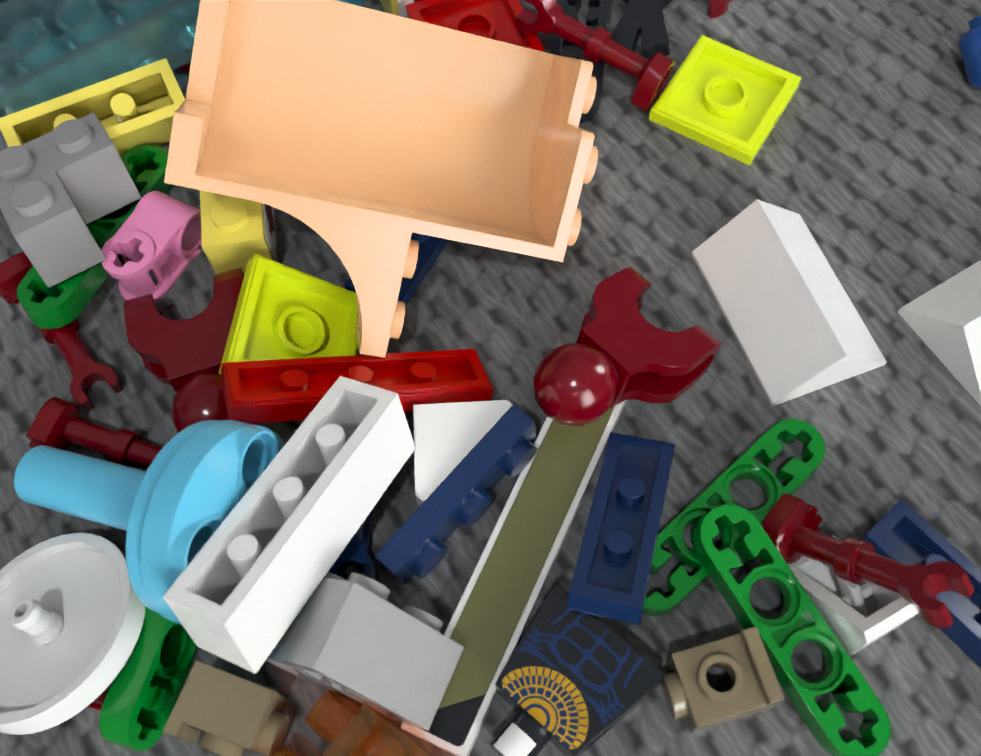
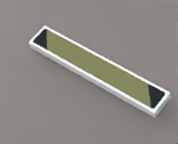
M627 400L619 403L612 409L609 407L599 420L584 426L564 425L549 417L546 418L534 443L537 451L529 464L520 473L444 633V636L463 646L464 649L429 730H424L402 723L400 728L403 731L455 756H469L497 694L495 683L521 640L606 449L610 432L614 431Z

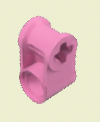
M155 190L147 193L140 199L133 213L115 235L104 244L101 250L106 258L105 261L101 262L103 268L110 276L119 279L118 288L125 300L151 293L153 294L154 303H156L168 294L189 263L196 259L202 251L197 249L199 245L202 246L200 209ZM118 254H120L122 259L124 260V266L120 262ZM149 270L157 281L156 285L148 273Z

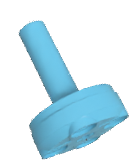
M204 420L186 427L168 441L154 458L147 471L40 445L30 449L21 458L15 471L14 487L18 497L26 503L127 531L126 564L129 579L137 597L150 610L171 622L182 625L163 596L286 443L276 432L263 426L236 420Z

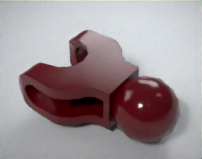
M240 267L213 276L212 301L203 312L190 319L171 320L164 317L162 312L156 308L153 294L151 293L124 301L126 334L130 346L142 357L147 371L162 383L171 385L176 392L173 397L171 417L177 433L200 421L229 420L219 370L244 278V273Z
M628 267L596 285L590 303V310L584 316L576 343H567L551 349L536 366L533 377L534 398L547 417L560 424L571 426H584L597 421L609 407L612 409L625 400L637 399L647 403H671L707 372L722 343L699 324L680 332L661 330L648 323L639 312V309L642 307L644 292L652 283L634 268Z

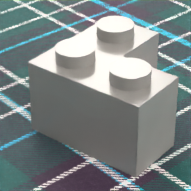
M92 112L79 119L67 120L47 134L23 145L11 146L0 151V210L13 237L47 287L50 288L105 261L106 258L87 224L140 199L141 196L115 145L95 113Z
M328 572L265 661L303 681L334 689L389 719L429 730L464 647L440 633L443 622L432 614L412 606H405L401 610L389 603L387 598L391 591L383 584L358 573H351L346 581Z

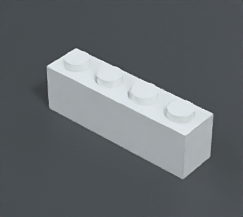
M340 376L165 593L163 598L197 647L254 674L257 673L415 450L414 441L398 393Z

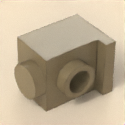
M756 626L742 630L741 633L671 654L666 662L669 673L665 674L660 682L673 719L685 717L690 733L771 709L784 700ZM711 667L724 669L729 674L731 680L730 690L718 692L712 689L706 679L707 669Z
M196 660L163 732L196 744L201 731H204L205 733L199 746L222 756H243L246 748L264 756H276L285 741L290 726L291 717L284 713L289 700L272 689Z

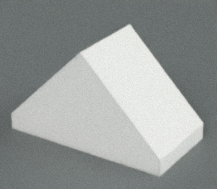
M508 400L413 405L415 496L419 507L513 404Z
M802 556L798 561L788 564L849 656L854 655L918 614L915 605L908 602L901 594L866 580L860 584L851 583L839 578L835 574L833 567L808 557Z

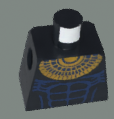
M557 583L549 592L495 683L497 694L516 711L489 744L501 756H537L550 741L565 756H580L650 696L658 687L665 674L596 615L568 609L569 592Z

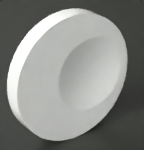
M89 533L60 535L27 549L0 570L1 733L11 735L32 734L47 730L72 718L106 690L131 655L142 629L146 606L137 597L130 582L126 554L109 540Z

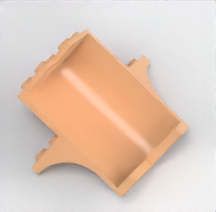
M200 0L186 99L174 112L164 183L267 204L292 215L313 229L338 255L355 287L357 299L355 337L359 353L385 358L389 338L399 339L403 328L405 302L397 301L402 277L411 279L417 264L419 242L411 239L412 232L563 262L567 245H574L579 235L582 216L581 210L577 208L583 183L588 184L591 181L598 160V149L593 145L594 133L578 127L581 114L589 112L596 93V78L591 76L593 62L554 55L337 0Z

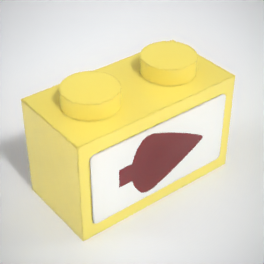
M200 190L202 249L216 274L239 267L245 274L247 263L255 253L278 262L274 207L247 199Z

